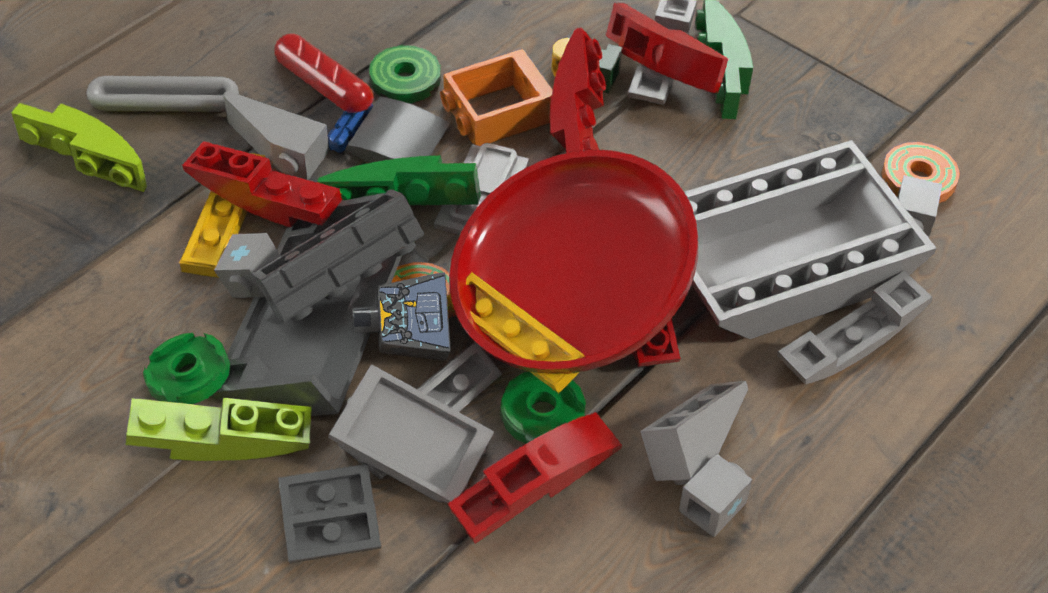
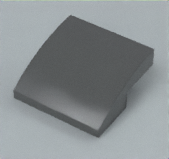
M379 97L345 150L367 163L396 158L430 156L450 123L417 106L390 98Z
M368 464L278 478L289 564L381 549Z

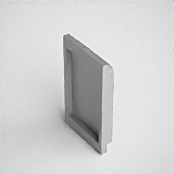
M371 364L354 394L347 400L348 404L328 438L337 442L342 450L433 500L449 503L458 497L462 491L466 490L467 482L481 456L486 453V446L494 431Z

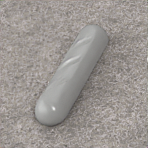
M101 76L91 81L86 93L90 104L102 111L224 112L226 107L223 95L227 91L239 95V90L236 83L226 77Z

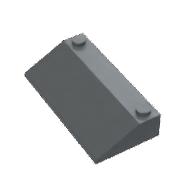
M382 194L341 201L323 225L298 219L291 228L287 227L277 248L281 256ZM392 255L382 261V268L372 276L366 278L358 276L346 284L348 289L340 296L330 300L324 297L311 305L313 311L298 321H291L289 319L284 322L276 316L265 297H254L227 353L230 361L229 376L222 387L211 396L219 400L232 398L311 407V416L338 414L371 332L353 333L352 308L376 307L378 286L392 282L402 256L395 257Z

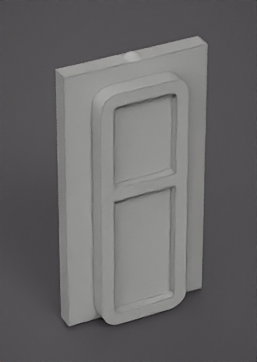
M485 143L481 146L472 144L463 163H476L481 192L479 204L443 205L434 222V229L460 235L468 219L481 202L508 178L528 167L529 158L517 156L514 149L491 143Z

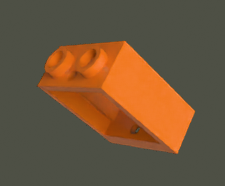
M523 49L443 74L444 90L440 92L442 105L447 112H452L456 118L460 133L463 136L467 135L474 145L481 146L485 143H492L550 123L552 88ZM510 86H514L524 100L479 116L467 101Z

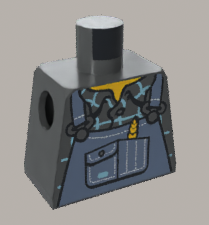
M436 273L378 286L376 307L352 308L353 333L378 332L379 352L384 354L447 360L450 353L445 273Z

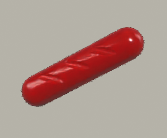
M289 33L281 36L276 42L274 54L278 62L342 110L348 113H358L372 105L374 94L366 82L303 37Z

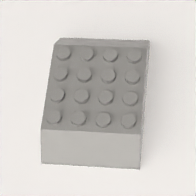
M852 140L684 192L694 211L699 242L698 261L692 285L719 327L748 339L872 298L873 290L903 271L908 275L912 274L936 251L935 245Z

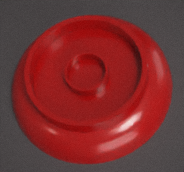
M582 150L541 160L514 174L494 189L475 209L461 231L454 248L449 273V288L455 313L462 327L480 347L512 367L535 373L569 374L609 365L628 356L650 341L664 328L683 303L691 287L698 261V231L693 208L680 185L668 173L648 160L632 154L611 150ZM471 272L585 355V357L567 361H536L515 356L505 350L485 334L472 318L470 311L479 318L481 317L475 307L477 303L476 287L473 284L466 285L467 277Z

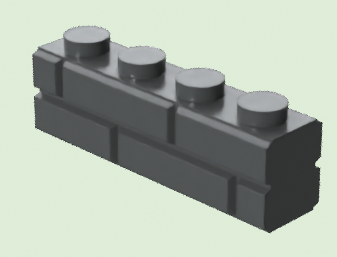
M391 189L257 270L252 276L276 316L284 322L289 319L291 321H298L308 316L313 311L311 305L324 297L330 300L343 294L348 289L346 284L358 276L366 278L377 273L382 268L381 262L390 256L400 257L411 252L416 247L414 241L423 237L424 232L403 194Z

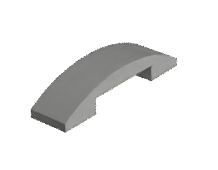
M660 0L655 14V21L669 30H682L689 35L697 0ZM640 64L635 71L628 91V97L664 105L675 79Z
M903 271L873 290L872 299L816 336L811 331L807 332L779 350L777 356L804 384L825 379L846 369L890 340L931 303L933 297L910 275Z

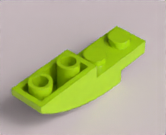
M19 103L11 112L20 140L31 145H38L57 151L62 155L73 156L76 170L87 176L99 177L114 182L121 187H130L142 192L147 188L142 162L134 149L122 136L95 117L61 103L53 113Z
M132 398L126 445L171 449L170 459L190 461L248 460L289 454L309 448L311 407L223 398L222 407L220 408Z

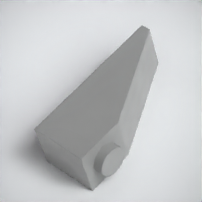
M229 91L223 95L228 123L260 155H265L266 158H269L273 169L284 174L309 180L329 153L326 124Z
M746 381L711 384L640 431L655 481L674 480L676 485L687 484L716 453L719 454L748 391Z

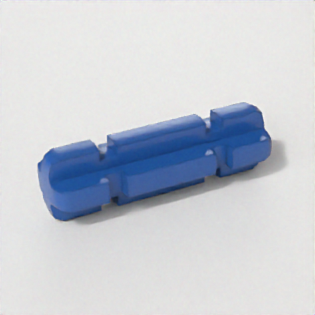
M373 105L358 113L343 112L334 125L335 128L328 134L329 150L341 153L346 149L349 141L353 138L373 108Z

